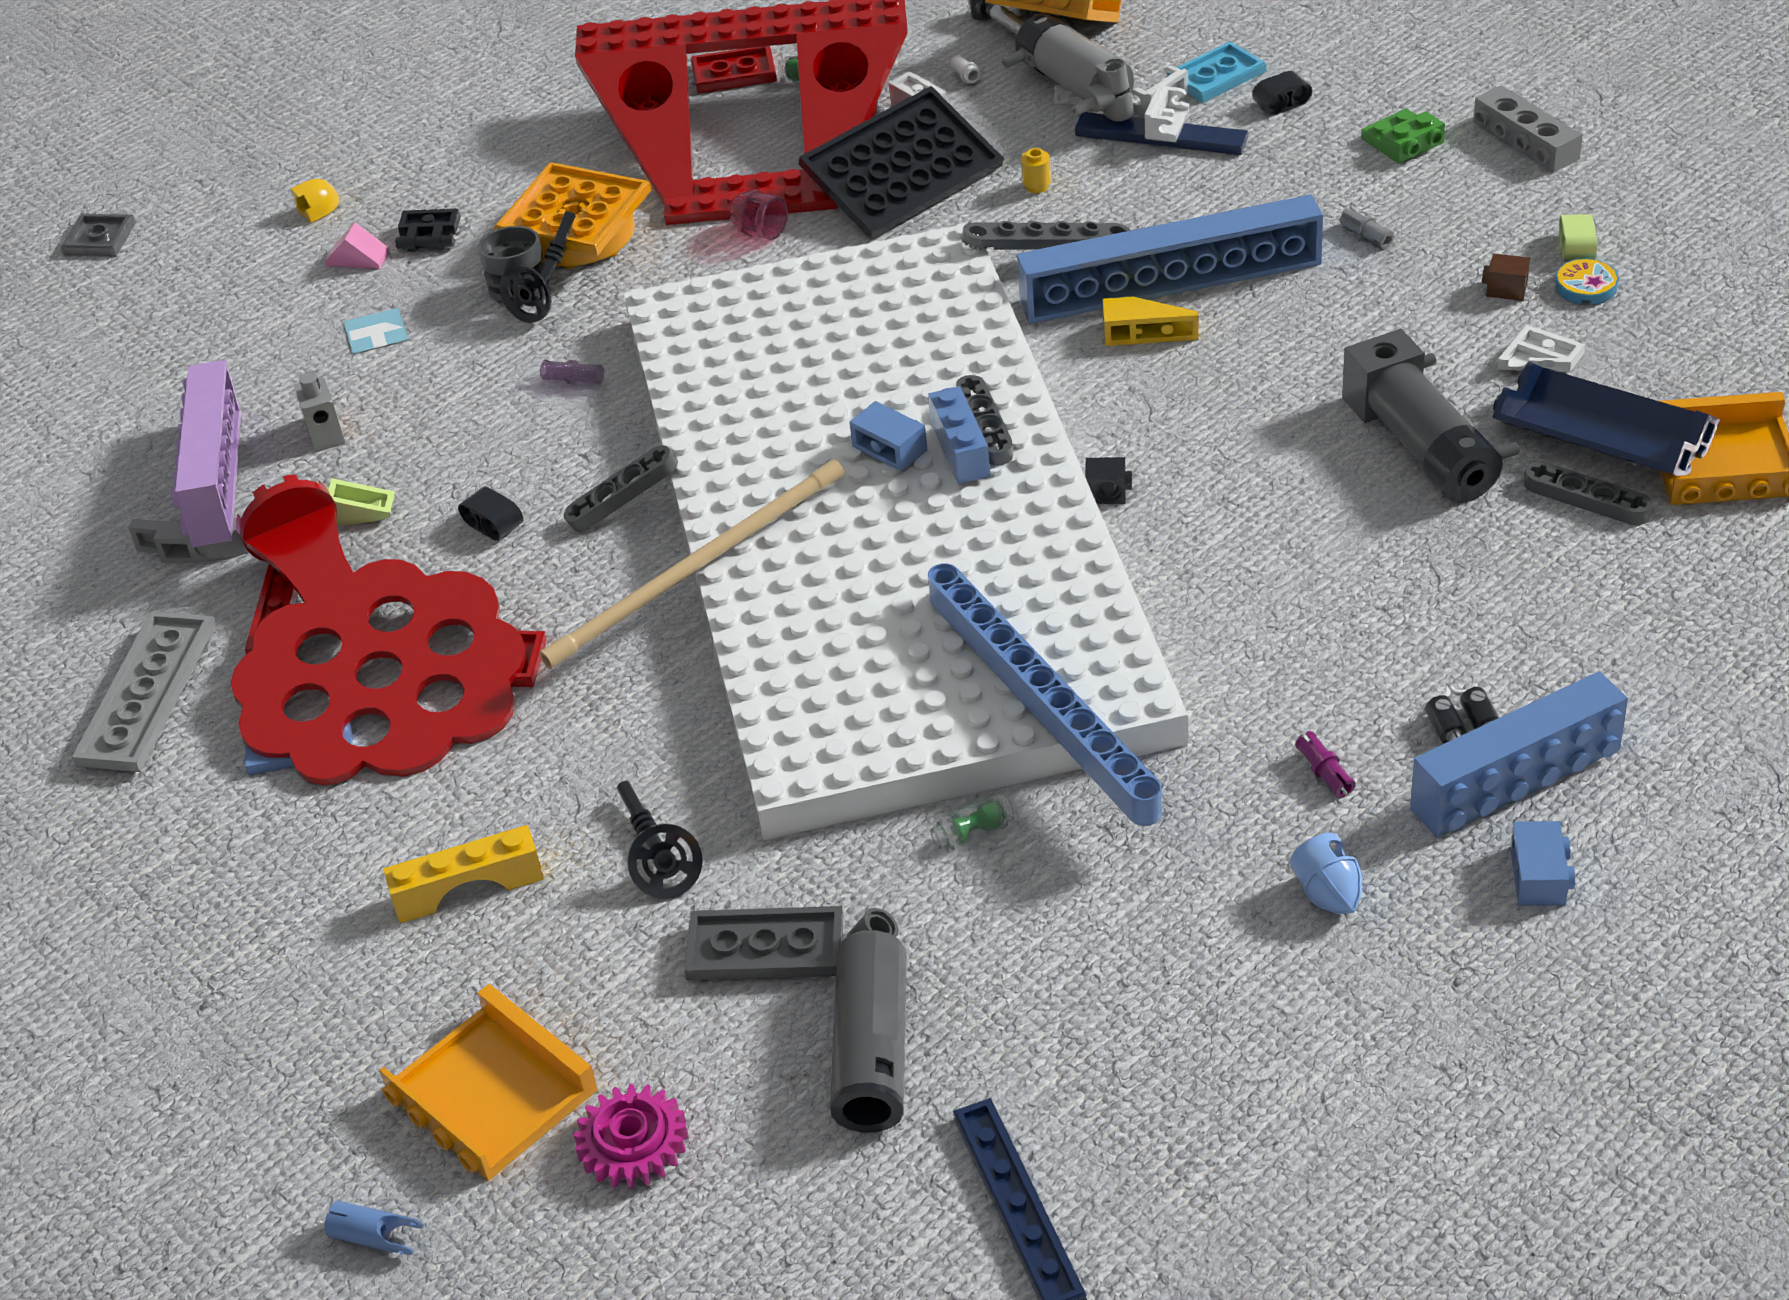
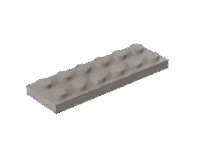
M149 612L72 755L76 767L141 772L216 626L213 616Z

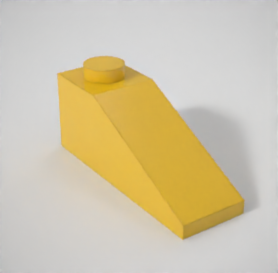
M1137 297L1102 299L1105 346L1199 340L1198 311Z

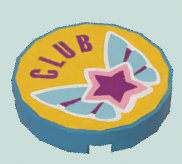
M1588 258L1574 259L1564 263L1557 269L1555 275L1556 291L1564 299L1577 304H1582V300L1591 301L1590 304H1599L1609 300L1616 294L1619 282L1617 271L1611 265L1600 260Z

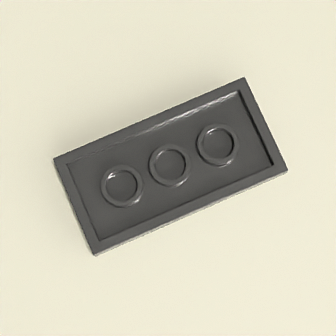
M842 906L691 911L684 970L686 981L836 976V954L843 938Z

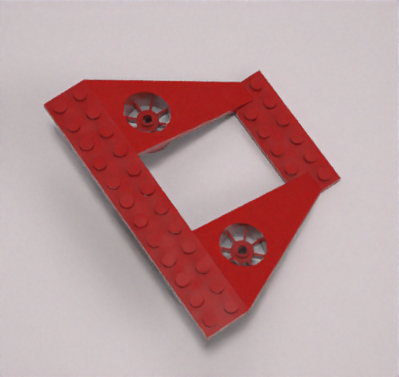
M905 0L806 1L802 4L793 5L777 4L772 7L762 8L752 6L741 10L723 9L719 12H695L679 16L670 14L658 18L641 17L637 20H613L597 24L588 22L583 25H577L575 59L581 73L664 204L666 225L837 209V204L804 170L789 169L782 172H760L751 175L735 174L729 177H705L693 180L687 54L797 43L804 152L807 153L877 114L878 98L908 34Z

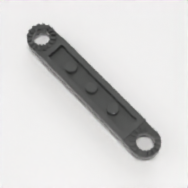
M1001 221L1000 223L973 222L964 225L961 240L964 245H969V248L975 246L974 249L979 247L980 250L987 247H993L994 250H1037L1131 230L1119 223H1096L1093 221H1086L1084 223H1068L1065 221H1058L1056 223H1040L1037 221H1029L1028 223H1012L1009 221Z

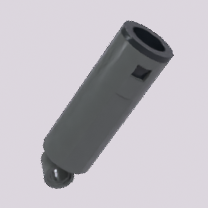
M880 908L869 909L849 931L847 937L841 941L836 954L830 1111L831 1117L838 1125L848 1130L862 1133L880 1132L890 1129L898 1124L904 1115L907 957L905 946L896 938L899 931L897 922L890 913Z

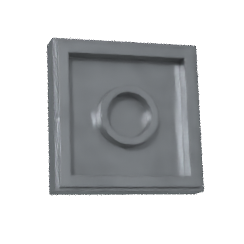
M81 213L61 246L63 255L116 257L136 224L134 216L129 214Z

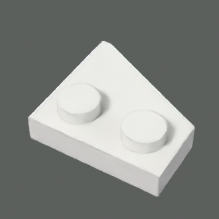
M1526 325L1498 358L1497 368L1500 370L1522 371L1527 362H1532L1554 371L1570 372L1584 355L1585 344Z

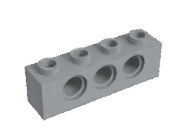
M1500 85L1475 97L1473 122L1547 169L1556 172L1580 160L1583 134L1504 86Z

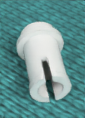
M957 55L951 60V69L960 75L964 83L972 84L979 80L980 68L976 63L969 62L961 55Z

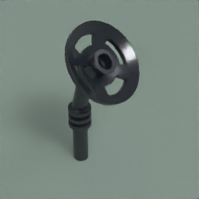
M565 211L554 241H550V247L546 250L548 252L544 255L546 260L539 272L526 265H515L503 273L500 280L501 298L508 311L517 319L527 323H535L544 319L549 313L551 293L546 282L557 263L562 261L563 252L566 250L565 242L576 217L574 213ZM519 272H527L533 275L535 278H523ZM511 280L514 281V284H513V293H514L515 299H513L512 294H511V289H510ZM524 304L531 307L536 306L537 313H529L521 308Z
M620 782L617 785V790L631 814L630 822L638 835L630 846L627 858L631 879L642 892L655 898L668 899L682 895L695 884L701 873L703 858L697 840L690 832L680 826L656 824L650 811L643 808L630 782ZM659 833H666L665 841H661ZM680 837L688 844L692 853V861H687L684 848L677 842ZM644 842H646V844H647V846H648L649 849H646L645 847H643V846H641V845H642ZM673 846L679 851L681 860H676L675 855L671 851ZM642 859V867L651 878L649 883L639 874L637 860ZM647 859H652L657 869L655 874L650 870ZM680 870L687 874L686 878L679 884L663 888V879L673 877Z

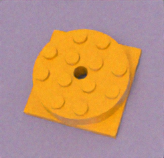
M550 162L497 222L494 230L508 226H523L533 229L538 233L543 253L542 259L545 262L546 258L544 255L548 253L546 250L550 247L549 243L554 241L565 211L574 213L576 217L565 242L566 250L563 252L562 261L557 263L556 266L572 269L578 265L593 263L617 255L619 250L629 242L635 230L633 212L652 190L651 183L646 180Z

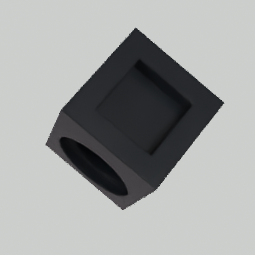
M1125 457L1086 458L1085 478L1096 503L1126 504V490H1132V470L1126 471Z

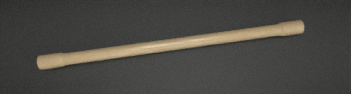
M832 459L812 472L808 478L578 629L554 641L539 651L542 662L547 668L552 669L569 658L580 647L812 494L825 489L843 477L845 473L842 465L836 459Z

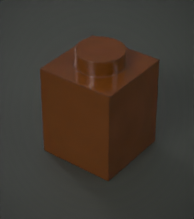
M1493 253L1490 266L1484 265L1482 284H1487L1486 297L1524 301L1529 277L1530 257Z

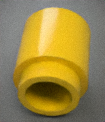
M1040 148L1029 149L1021 156L1022 183L1028 192L1042 193L1048 189V185L1051 182L1050 155Z

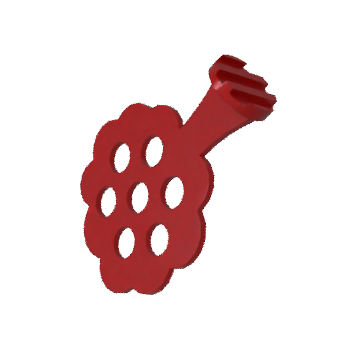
M296 474L283 476L284 482L268 489L263 484L252 492L254 500L247 506L241 518L237 514V533L247 551L256 559L267 562L275 568L304 602L286 605L271 612L263 619L253 635V650L246 654L234 668L231 687L235 701L242 708L238 722L244 744L253 753L267 758L291 757L298 775L306 781L318 785H332L351 779L364 766L381 775L404 777L424 772L439 763L453 747L454 743L472 744L483 741L504 729L513 716L515 706L511 684L514 682L515 676L518 673H522L526 661L524 641L514 626L499 619V602L494 588L482 577L466 571H444L426 576L416 565L400 559H382L371 562L353 572L340 544L337 527V506L321 481L317 483L310 480H299ZM402 602L414 610L411 621L403 628L392 632L376 630L368 623L373 611L386 603ZM461 625L468 628L474 634L473 642L470 646L455 655H440L428 647L431 636L442 627ZM330 634L342 642L340 652L326 663L307 664L300 661L296 656L298 647L302 642L314 635ZM380 657L391 658L402 665V672L398 679L383 688H367L356 680L359 669L372 659ZM440 680L452 681L464 689L463 698L450 710L430 712L423 709L417 703L418 696L423 688L433 682ZM318 690L330 698L329 706L325 712L313 720L306 722L294 721L283 713L285 704L290 697L301 691ZM377 714L385 717L390 722L389 732L384 739L376 744L355 746L343 738L346 725L359 716Z

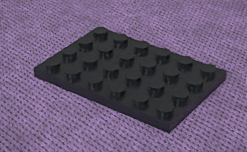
M929 86L801 155L798 165L870 239H873L1001 167L1004 157L932 86Z

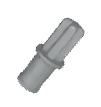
M1348 209L1342 211V215L1339 218L1340 224L1355 231L1362 240L1366 238L1383 249H1387L1394 241V232L1376 223L1373 217L1366 218Z

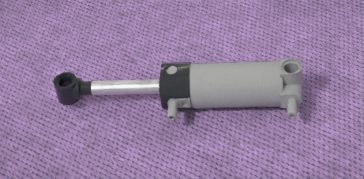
M968 0L973 19L987 20L993 18L1017 34L1015 40L1016 52L1002 59V64L1005 68L1023 61L1042 75L1048 76L1081 98L1083 101L1072 106V111L1076 116L1090 109L1095 112L1103 111L1104 115L1113 121H1124L1133 116L1134 109L1131 92L1134 86V74L1131 67L1123 59L1114 56L1081 35L1053 14L1041 12L1024 20L1002 5L985 3V0Z

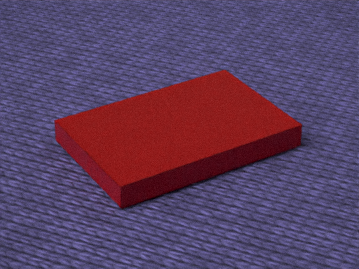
M770 46L735 49L691 57L697 94L777 81Z

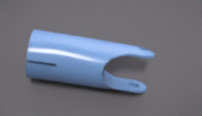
M339 1200L331 1205L330 1213H327L325 1220V1234L329 1238L405 1255H412L414 1251L404 1245L388 1242L387 1239L392 1230L400 1226L419 1229L424 1227L423 1223L414 1218Z

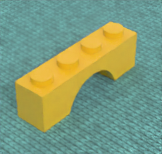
M528 824L383 868L400 924L436 913L439 902L446 893L456 886L469 881H495L503 885L507 890L544 880L537 850Z

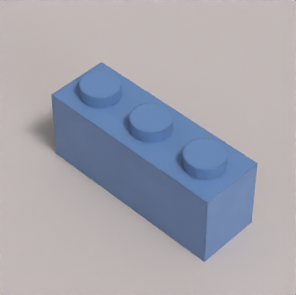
M960 386L928 393L931 425L958 484L990 477L988 445Z

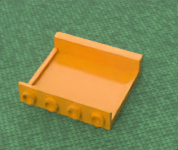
M985 0V3L1086 20L1118 23L1122 0Z
M1782 392L1660 401L1694 412L1696 410L1720 419L1709 451L1702 459L1696 457L1689 464L1691 465V472L1688 475L1675 476L1659 471L1670 505L1789 497V432L1782 416L1785 405V398Z
M491 984L486 985L477 992L482 1007L480 1010L397 1076H394L385 1067L379 1070L385 1085L382 1088V1093L390 1104L394 1107L401 1105L406 1110L410 1120L418 1128L426 1127L430 1130L434 1140L443 1150H453L457 1154L460 1163L468 1172L474 1173L477 1171L487 1181L491 1180L598 1090L590 1064Z

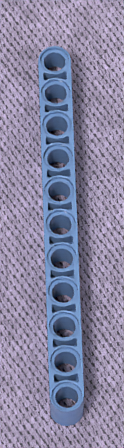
M941 563L930 568L928 571L930 602L940 615L1133 823L1149 826L1158 822L1162 816V794L1159 780L957 567L952 564Z

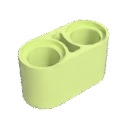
M1592 214L1560 215L1559 241L1563 260L1596 258L1597 237Z

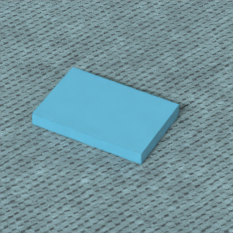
M1229 41L1176 68L1188 70V94L1204 103L1265 73L1266 63Z

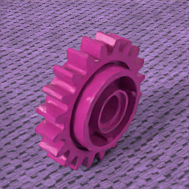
M634 1084L628 1086L626 1094H621L620 1090L614 1087L612 1099H607L600 1094L597 1096L600 1105L598 1108L586 1105L585 1110L588 1118L577 1119L579 1131L574 1133L575 1149L579 1161L583 1162L585 1172H594L599 1183L609 1176L611 1186L615 1188L621 1179H626L629 1189H632L636 1178L640 1177L646 1185H649L652 1172H655L660 1177H665L663 1165L677 1166L676 1153L686 1152L684 1140L688 1139L689 1135L684 1111L679 1110L675 1098L667 1100L666 1092L663 1089L653 1096L651 1087L648 1084L642 1089L641 1093H636Z

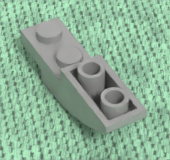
M236 518L233 520L232 541L193 548L189 535H183L180 522L133 519L128 527L136 550L158 553L163 563L215 561L249 553L237 533Z

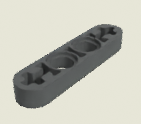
M978 375L961 377L957 380L956 387L960 386L986 440L989 464L998 466L1009 463L1013 458L1012 438L985 381ZM970 390H972L973 393H976V394L973 395V396H971ZM976 408H987L985 411H973ZM988 427L996 428L994 431H982V429ZM998 443L999 450L993 447V445Z
M660 445L651 449L568 505L563 514L564 519L576 532L589 529L670 475L677 467V457L666 445ZM639 475L634 482L630 483L633 478ZM612 493L607 500L603 501L606 496Z
M1538 461L1526 466L1524 486L1533 493L1631 525H1642L1650 520L1652 500L1643 493L1547 462ZM1572 485L1577 486L1579 489L1567 490L1564 486ZM1607 496L1610 497L1611 500L1602 501L1596 499L1595 497Z

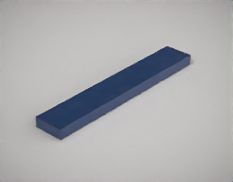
M1084 112L1076 123L1075 136L1241 155L1248 139V130L1184 123L1177 141L1169 142L1145 139L1144 118L1130 117L1124 121H1113L1104 114Z
M988 1098L954 1110V1121L1038 1300H1087V1294L992 1099Z

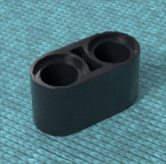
M1290 70L1258 82L1252 91V98L1269 114L1278 115L1307 103L1312 96L1313 90L1309 83Z
M486 486L481 487L458 505L459 514L466 524L495 541H499L524 521L521 510L513 501Z

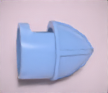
M1323 833L1302 843L1290 857L1289 866L1303 886V891L1307 898L1317 907L1335 914L1354 913L1362 895L1360 865L1356 858L1345 856V846L1337 834ZM1332 842L1336 843V847L1333 851L1329 846V844Z

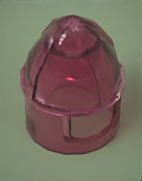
M760 190L744 191L735 196L726 208L728 216L736 228L749 237L756 236L774 240L782 234L788 219V209L784 199L765 194Z

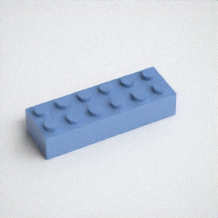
M1598 671L1415 757L1410 809L1436 837H1439L1449 831L1460 829L1464 824L1476 818L1487 816L1495 809L1512 801L1521 800L1526 794L1543 786H1550L1556 780L1572 772H1579L1587 765L1601 758L1614 755L1621 747L1628 697Z

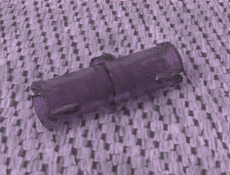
M543 360L540 366V376L543 380H562L567 384L573 385L577 382L601 384L604 379V368L602 365L579 364L576 360H568L567 362Z

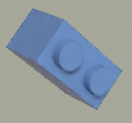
M874 401L849 421L852 447L901 472L927 451L925 425L877 401Z
M1560 821L1513 822L1510 849L1518 906L1566 905L1568 889L1575 888V871L1573 866H1567L1566 860L1570 859L1569 837L1562 836Z

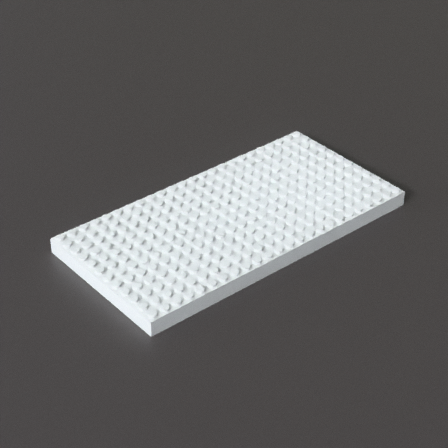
M960 223L956 226L942 229H931L927 232L912 235H901L897 238L883 241H872L868 244L853 247H843L824 253H813L809 256L794 259L788 258L764 265L758 264L735 271L728 270L720 274L705 277L699 276L676 283L669 282L661 286L646 289L640 288L624 293L629 324L660 444L668 446L678 459L677 467L669 475L689 555L808 478L812 472L832 459H836L844 469L845 474L843 477L825 489L812 494L694 572L763 841L1083 769L932 606L929 594L928 571L933 566L941 563H948L957 567L1136 757L1188 745V714L988 251L984 248L980 250L979 247L974 249L975 246L969 248V245H964L961 240L963 227L967 223ZM978 375L985 381L1012 438L1013 458L1004 465L989 464L990 477L958 484L931 425L928 393L956 387L957 380L963 376ZM970 390L971 396H973V395L976 394V393H973L972 390ZM874 401L893 408L895 411L925 425L927 451L902 472L852 447L849 421ZM987 408L973 409V411L977 412L987 410ZM993 427L982 429V431L986 432L996 430ZM998 443L994 444L993 447H996L997 450H999Z

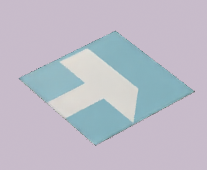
M399 308L344 321L353 354L409 340Z

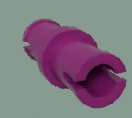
M1313 731L1305 732L1309 741L1303 735H1300L1295 742V747L1309 761L1314 775L1319 778L1322 777L1337 798L1345 797L1344 792L1341 790L1342 787L1349 795L1354 790L1356 783L1340 766V759L1335 752L1328 751Z

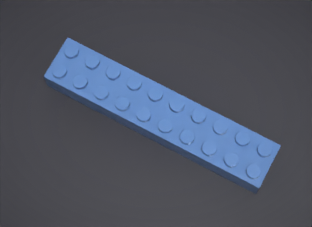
M1310 194L1017 253L1020 304L1028 323L1032 324L1103 309L1102 299L1137 297L1149 300L1321 265L1323 213Z

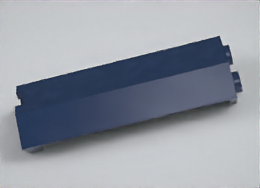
M1527 362L1525 368L1520 372L1517 381V391L1504 387L1501 394L1496 397L1493 405L1494 414L1492 418L1506 424L1675 476L1688 475L1691 472V465L1689 464L1695 457L1702 459L1706 455L1720 419L1704 412L1687 410L1547 369L1532 362Z

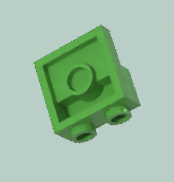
M1406 108L1362 128L1361 139L1400 164L1443 144L1445 123L1427 111L1416 115Z

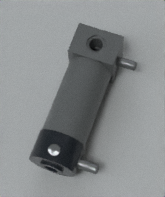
M1402 328L1345 347L1342 399L1364 423L1380 418L1421 464L1425 473L1451 501L1457 503L1469 502L1485 494L1499 478L1503 467L1502 460L1519 454L1520 446L1518 443L1511 442L1494 448L1475 427L1465 420L1423 374L1424 368L1436 364L1435 355L1433 353L1425 354Z

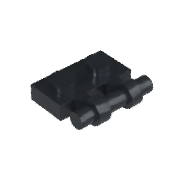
M459 208L402 211L398 224L400 237L395 239L396 248L418 251V248L432 247L433 250H443L444 247H454L455 240L453 235L457 233L461 218Z

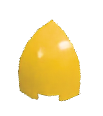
M311 179L291 188L297 212L311 223L333 212L339 204L337 191L325 180Z

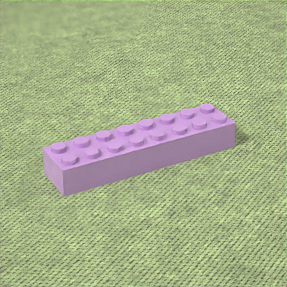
M225 359L188 366L187 378L183 379L185 393H182L181 397L184 408L180 409L182 424H178L180 439L176 441L179 455L175 456L177 472H173L175 488L171 489V496L174 507L181 509L183 515L180 517L181 530L184 536L189 535L192 548L232 541L241 411Z

